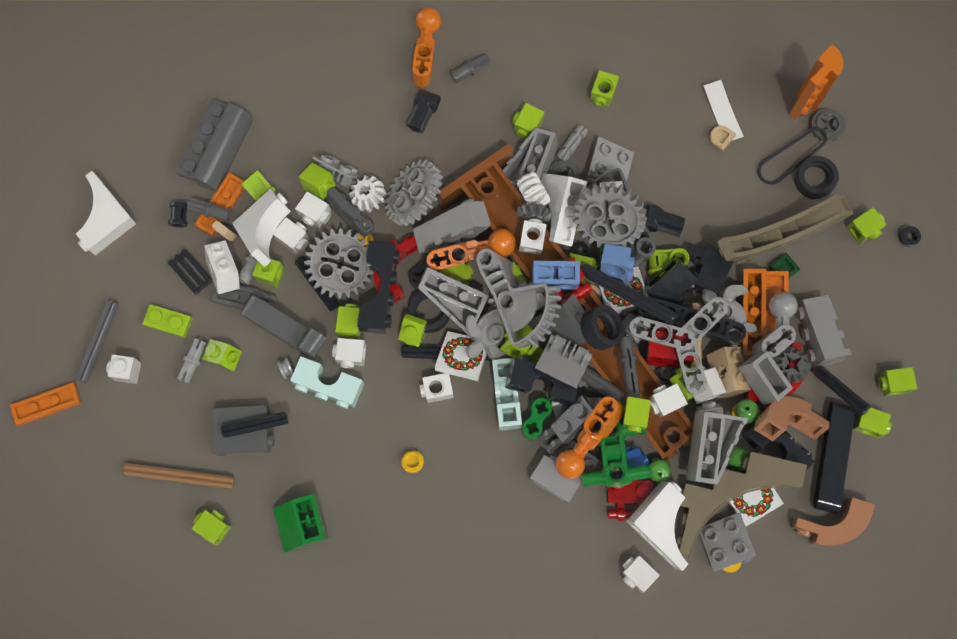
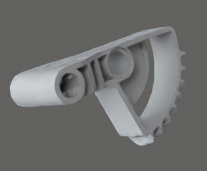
M490 249L481 250L476 258L477 265L494 297L511 344L518 348H526L530 345L539 347L538 340L546 341L544 334H552L549 327H555L556 324L552 321L554 318H559L555 311L561 309V306L556 304L557 301L562 300L561 296L556 295L561 291L560 288L545 283L518 288L515 276L512 273L513 264L511 260ZM546 292V304L540 322L529 335L520 340L517 331L524 328L534 317L538 302L537 293ZM512 299V305L508 308V301Z

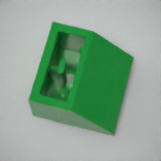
M315 494L293 499L273 508L284 553L329 540L318 497Z

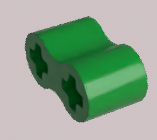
M538 398L532 404L531 416L524 422L522 427V435L528 441H536L542 434V423L548 419L552 410L551 403L547 399ZM541 405H544L547 412L543 411L542 414H538L536 407L540 408ZM532 425H535L538 433L533 432L532 435L529 434L527 427L531 428Z

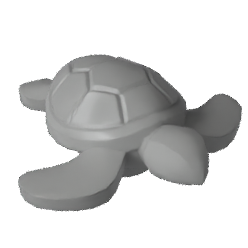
M743 285L729 286L725 289L722 299L728 304V311L723 318L742 323L746 328V333L756 332L757 327L753 323H747L743 307L733 300L740 295L747 294L748 289ZM704 289L702 291V299L706 304L711 299L717 297L716 293L711 290ZM721 303L711 304L713 309L709 314L714 315L716 312L720 314L723 312L721 310L723 306ZM717 323L712 327L715 331L720 329ZM734 328L729 331L730 336L734 339L742 336L741 331Z
M496 307V309L484 314L477 323L475 317L470 314L466 319V331L469 337L473 338L474 342L466 349L467 357H477L485 348L491 360L508 359L510 356L497 347L504 341L505 337L503 336L506 331L498 308Z

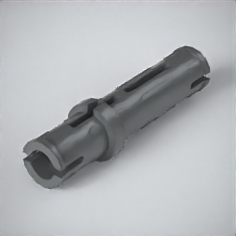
M632 336L623 337L619 343L621 355L619 363L622 364L626 395L627 397L641 399L635 364L637 356H634Z

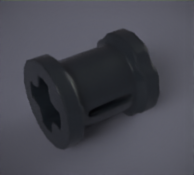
M171 202L169 205L171 217L168 220V225L176 228L187 227V204Z

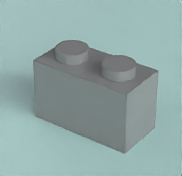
M768 351L751 356L738 367L763 405L778 402L793 389Z
M544 455L529 480L568 505L580 486L582 478L580 476L575 479L562 477L556 470L555 463L557 458L552 455L549 457Z

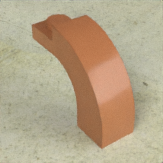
M784 396L778 402L771 403L760 413L756 419L754 430L774 441L789 425L816 440L829 428L830 422L811 411L812 404L796 397Z
M852 497L846 499L843 513L834 525L822 526L796 518L792 520L791 528L797 530L796 534L810 538V535H812L811 545L834 546L844 544L855 539L865 530L871 520L875 504Z

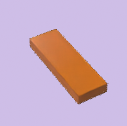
M229 172L210 201L214 205L232 210L245 190L241 185L244 180ZM201 214L194 225L214 237L217 231L212 228L213 223L217 220L223 224L224 221L213 217L206 218L205 215Z
M72 382L10 404L15 425L21 426L80 405L82 402L77 385Z

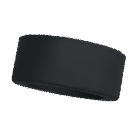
M813 156L806 159L799 166L795 174V185L798 191L810 199L827 197L836 187L839 180V171L836 165L830 159L822 156ZM810 167L823 169L829 177L828 185L822 189L811 187L804 178L805 171Z
M421 291L414 295L409 303L408 313L414 317H417L416 311L419 303L428 299ZM442 312L438 321L426 324L424 332L434 333L440 331L446 326L449 317Z
M599 305L588 310L581 319L583 337L594 349L606 350L618 345L622 341L624 326L620 316L612 307ZM597 317L606 325L608 338H605L599 331Z

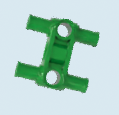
M620 420L614 427L617 429V432L614 435H608L600 441L604 468L601 471L583 472V487L604 484L607 487L622 488L632 483V480L652 479L651 463L631 467L630 464L628 465L625 445L626 436L647 434V431L641 430V433L629 432L627 427L622 426L623 421ZM601 423L594 427L595 433L600 431ZM616 471L623 473L622 477L618 480L611 478L612 474Z

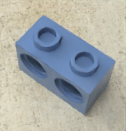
M605 244L601 259V272L627 285L628 281L632 282L635 257H631V248Z
M533 261L532 285L545 283L557 286L560 289L577 290L580 285V261Z

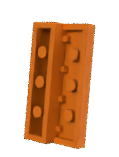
M833 44L817 59L796 94L799 99L789 114L794 120L800 115L804 117L810 109L816 111L843 69V57Z
M743 270V286L748 289L747 294L743 295V309L746 314L747 323H753L757 327L756 332L746 333L743 341V357L749 359L753 356V345L769 331L775 329L776 318L770 313L769 302L779 292L789 293V271Z

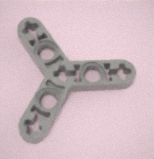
M719 297L711 299L682 328L637 317L631 321L629 330L636 338L675 348L687 391L693 395H699L706 390L707 381L696 343L727 313L728 304ZM712 303H721L723 305L721 307L723 312L721 314L716 312L712 316L715 321L712 322L703 311L706 310L709 313L713 309ZM701 317L707 321L706 329L697 330L695 328L694 321L697 318ZM643 322V327L649 329L650 324L655 325L651 334L652 338L647 337L649 333L647 331H641L640 334H637L633 325ZM663 327L668 330L669 335L666 340L656 338L655 331L658 328ZM672 330L677 331L675 336L678 337L687 334V338L691 342L681 346V341L674 339V344L669 343L672 338ZM686 356L696 358L697 364L694 368L689 369L684 366L683 361ZM699 369L700 374L695 375L697 381H702V385L699 386V391H696L695 388H690L693 378L692 375L687 377L686 372L690 373Z

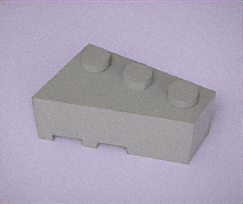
M535 128L519 147L520 150L506 163L507 166L503 169V172L521 196L523 195L517 186V180L521 176L533 171L541 181L543 173H548L559 144L556 133Z
M469 199L463 201L461 205L414 228L413 232L419 253H430L435 248L470 241L489 228L491 224L484 201Z
M428 267L425 268L417 286L432 303L466 334L467 317L470 314L473 315L477 323L489 295Z
M829 295L802 300L798 304L796 315L798 320L802 322L801 334L803 340L807 341V358L810 363L812 362L813 368L820 365L837 364L849 357L851 351L849 348L845 349L841 338H844V333L842 330H837L835 323L837 315Z
M695 411L686 480L718 485L730 459V453L734 445L737 444L738 436L749 418Z

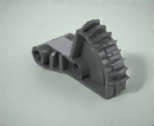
M599 168L597 173L593 172L590 178L585 179V181H588L586 188L589 189L594 184L611 177L614 178L615 182L622 181L624 191L629 189L620 168L607 172ZM646 225L644 232H641L640 238H635L634 244L627 242L626 246L631 248V257H635L633 267L641 266L654 254L656 249L652 235Z

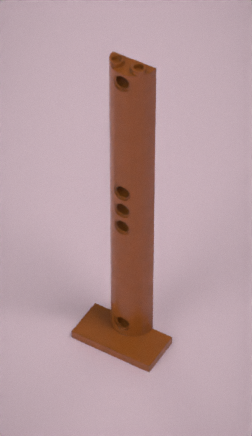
M508 143L440 190L438 205L442 210H445L465 195L474 201H484L491 229L493 231L507 229L514 235L516 247L511 256L532 282L533 261H568L569 259L557 243L549 241L550 233L547 229L541 255L519 252L524 220H529L522 219L517 215V207L526 203V201L502 171L507 166L506 163L510 158H513L514 150ZM484 186H489L493 191L491 193H484L481 189ZM531 231L527 233L528 238L531 240L539 238L536 232ZM584 279L580 280L581 286L587 284ZM593 291L587 293L586 297L581 300L577 299L585 312L603 305ZM597 317L599 331L605 338H608L606 325ZM588 343L579 345L586 350H590L589 353L593 354L590 362L601 377L625 393L621 401L625 408L627 395L622 364L619 363L621 358L619 344L601 351L594 349ZM633 345L634 356H637L635 364L641 399L650 400L649 398L654 395L653 390L663 386V384ZM681 408L661 418L657 414L654 415L650 409L646 429L647 434L644 435L662 459L666 458L668 461L678 454L676 449L681 445L687 447L691 444L693 424ZM668 432L676 434L677 441L675 443L668 441Z

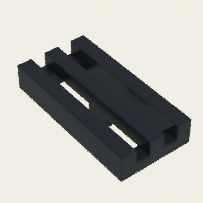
M183 249L180 255L177 254L174 256L175 259L167 263L190 290L197 295L213 281L187 251ZM186 257L206 281L202 283L182 259ZM177 263H180L199 287L195 288L177 268Z

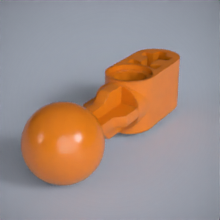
M432 7L422 8L415 18L416 26L421 31V34L416 40L412 81L415 86L420 88L428 86L431 82L435 47L433 33L440 28L442 22L440 13Z
M497 229L490 234L488 240L478 242L474 239L435 248L428 254L427 264L433 270L461 265L465 262L476 260L478 253L483 249H490L506 257L514 251L516 239L509 230ZM456 248L463 249L465 257L456 259L453 256V250ZM446 250L449 251L448 257L451 262H448V258L442 259L440 261V264H437L436 261H432L435 254H438L439 257L446 256Z
M604 397L599 401L585 420L584 429L578 436L576 446L573 450L569 449L561 452L556 459V470L562 477L575 479L583 473L585 455L589 450L595 449L598 443L611 433L623 417L625 408L620 401L612 397ZM611 405L612 408H614L613 412H611L609 409V406ZM601 422L600 431L595 433V424Z

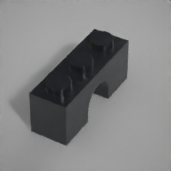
M527 357L515 358L510 363L505 385L506 389L527 394L531 391L534 380H542L549 387V401L567 406L575 402L578 386L574 388L536 369V363L531 362L532 360Z
M754 422L741 436L757 452L762 450L767 444L776 445L781 450V459L806 464L807 470L815 462L811 458V453L804 447L800 448L794 443L795 439L786 431L774 441H771L754 430Z

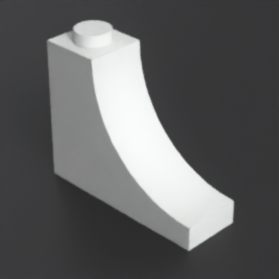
M91 171L86 175V178L93 192V207L87 222L76 235L80 239L78 244L85 252L90 251L97 255L136 225V223L98 176Z
M543 173L541 182L550 197L548 205L550 211H552L549 241L572 246L577 224L574 223L576 216L573 215L580 194L585 193L588 181L569 176Z
M272 189L266 192L232 223L250 254L264 267L271 262L269 256L271 238L280 222L291 212L286 205L288 203L287 199L280 192L276 194Z
M662 481L626 522L674 569L683 571L688 563L677 547L674 525L678 509L685 497L680 493L682 490L676 483Z

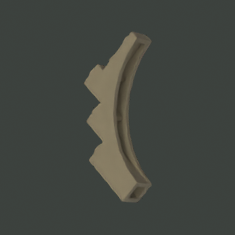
M835 194L803 212L770 226L741 235L724 237L717 241L720 247L719 252L726 261L748 264L768 252L780 251L800 239H809L854 213L845 195Z
M751 452L750 458L745 457L743 470L746 471V474L725 469L718 485L710 484V486H714L713 490L686 484L685 489L681 488L682 491L680 492L685 497L681 507L689 509V513H684L682 526H685L684 534L679 535L677 547L680 549L681 555L691 556L695 541L704 525L720 508L731 500L746 493L765 488L802 490L807 465Z

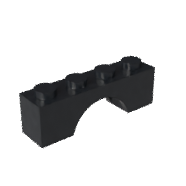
M369 241L366 263L368 268L375 271L381 278V287L373 300L360 305L357 325L360 332L386 334L387 328H391L392 315H389V307L394 306L395 294L391 292L392 285L397 283V272H394L395 264H399L400 251H397L395 243Z

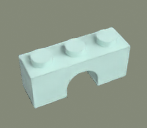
M300 356L290 380L295 385L294 389L303 393H307L309 390L316 393V398L327 401L328 398L336 401L335 405L344 409H348L349 406L355 408L364 386L363 380L341 372L336 383L325 385L321 383L323 366L320 363Z
M515 358L492 360L499 431L522 428L518 392L505 388L510 363Z

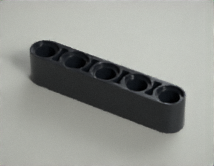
M649 297L678 314L677 320L672 326L682 328L686 324L685 319L688 316H694L698 312L695 309ZM637 307L638 314L644 318L668 324L649 313H644ZM703 312L704 314L709 316L712 322L715 321V319L712 318V314ZM701 317L697 318L698 322L694 325L697 330L706 329L707 321ZM722 317L717 322L720 329L717 332L708 331L703 336L730 345H739L744 341L747 331L742 323ZM731 329L740 330L742 336L738 339L732 338L729 334Z
M831 401L829 404L826 420L830 423L823 436L813 501L814 509L838 514L841 509L855 418V409L848 404Z

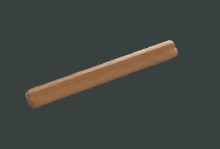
M125 463L123 467V474L127 476L232 489L234 486V477L132 463Z

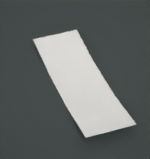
M718 80L704 85L718 125L725 126L735 132L736 136L733 140L744 137L727 98L722 81Z

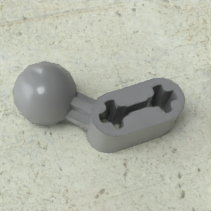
M779 292L770 299L769 310L773 317L776 318L775 329L769 331L753 345L752 355L768 351L773 358L795 341L796 332L789 325V319L797 312L798 304L792 294Z

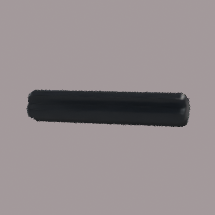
M301 256L295 261V265L308 281L312 274H305V270L309 269L310 266L304 265V261L307 260L304 256ZM316 281L309 282L313 289L316 284ZM321 287L314 289L329 311L332 312L339 307V303L334 296L331 299L329 298L328 291L321 295Z
M820 365L814 370V375L858 413L865 415L870 410L867 402L825 367Z
M280 412L222 425L221 433L224 438L286 425L288 424V415L286 412Z

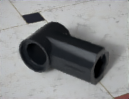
M420 89L414 101L413 111L406 123L407 127L414 132L423 133L431 115L435 114L438 109L441 96Z
M655 205L645 206L644 209H647L645 215L647 217L646 227L650 232L660 231L680 237L686 218L666 213L662 208Z

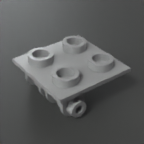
M598 136L587 177L590 178L593 172L597 173L599 168L604 169L606 172L620 168L627 182L634 152ZM611 177V178L602 180V181H600V182H615V181H614V178Z
M322 155L321 157L313 156L312 158L320 162L318 166L332 173L333 179H336L337 183L348 189H351V185H357L356 178H363V175L358 173L359 169L349 164L347 166L340 164L341 160L335 156Z
M558 334L556 336L551 335L535 368L577 388L593 354L589 353L590 350L580 346L576 349V343L574 347L569 346L570 340L568 344H565L567 340Z
M740 512L708 524L700 532L713 572L742 561L744 563L753 560V557L757 556Z

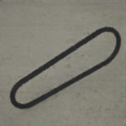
M812 128L763 160L758 167L760 180L769 185L781 182L826 144L828 139L827 133L821 128ZM820 131L823 133L824 141L778 180L767 181L762 177L761 168L764 163L811 132Z

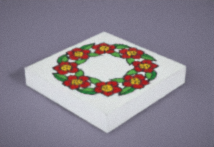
M633 267L632 282L628 281L627 286L648 297L639 267ZM598 285L604 305L612 307L618 314L637 310V306Z
M447 331L435 364V371L478 381L487 352L483 348L481 354L477 357H467L466 349L474 342L473 338Z
M774 488L749 492L729 502L735 514L741 513L745 526L750 525L784 504Z

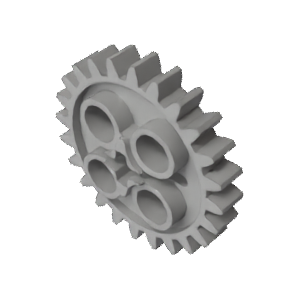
M420 159L418 163L413 161L411 167L406 166L405 172L400 171L399 178H394L395 184H391V191L386 193L389 198L385 200L387 205L384 207L387 210L386 215L389 216L390 220L400 226L402 224L407 226L409 223L413 225L415 219L420 221L421 215L424 214L426 216L427 209L433 208L431 203L438 200L435 196L441 193L438 187L443 185L440 182L443 178L440 175L441 170L436 165L426 159L424 161Z
M602 182L601 188L594 184L592 190L586 188L585 193H581L576 201L573 215L576 216L574 223L578 224L577 231L584 230L583 238L590 237L589 243L597 241V247H600L602 243L617 246L621 244L623 247H626L627 242L634 244L635 238L639 239L641 232H644L647 217H645L647 209L643 208L644 202H637L638 194L630 195L631 188L624 191L623 184L619 188H615L614 182L611 183L610 187H607L606 183Z
M342 228L339 229L338 234H335L334 230L331 229L330 236L323 232L322 240L317 237L314 239L317 244L316 246L309 245L313 252H306L305 256L310 258V260L304 261V265L310 266L309 269L305 270V274H312L308 281H316L314 289L321 287V295L328 291L330 299L334 293L337 294L338 300L341 299L342 294H345L346 298L349 299L350 292L357 296V288L363 291L366 289L363 282L370 284L371 280L367 275L373 276V271L368 268L366 263L368 246H363L366 239L358 241L359 233L352 237L351 230H348L345 235ZM328 246H336L339 251L338 254L335 256L329 255L326 251ZM348 253H358L359 260L357 262L350 261L347 256ZM324 257L334 262H338L339 259H342L344 265L358 267L359 270L355 271L346 266H342L341 269H338L336 263L322 261L321 258ZM328 266L332 269L333 273L331 276L325 277L321 274L320 269ZM345 272L351 273L353 281L350 283L344 282L341 278L342 274Z

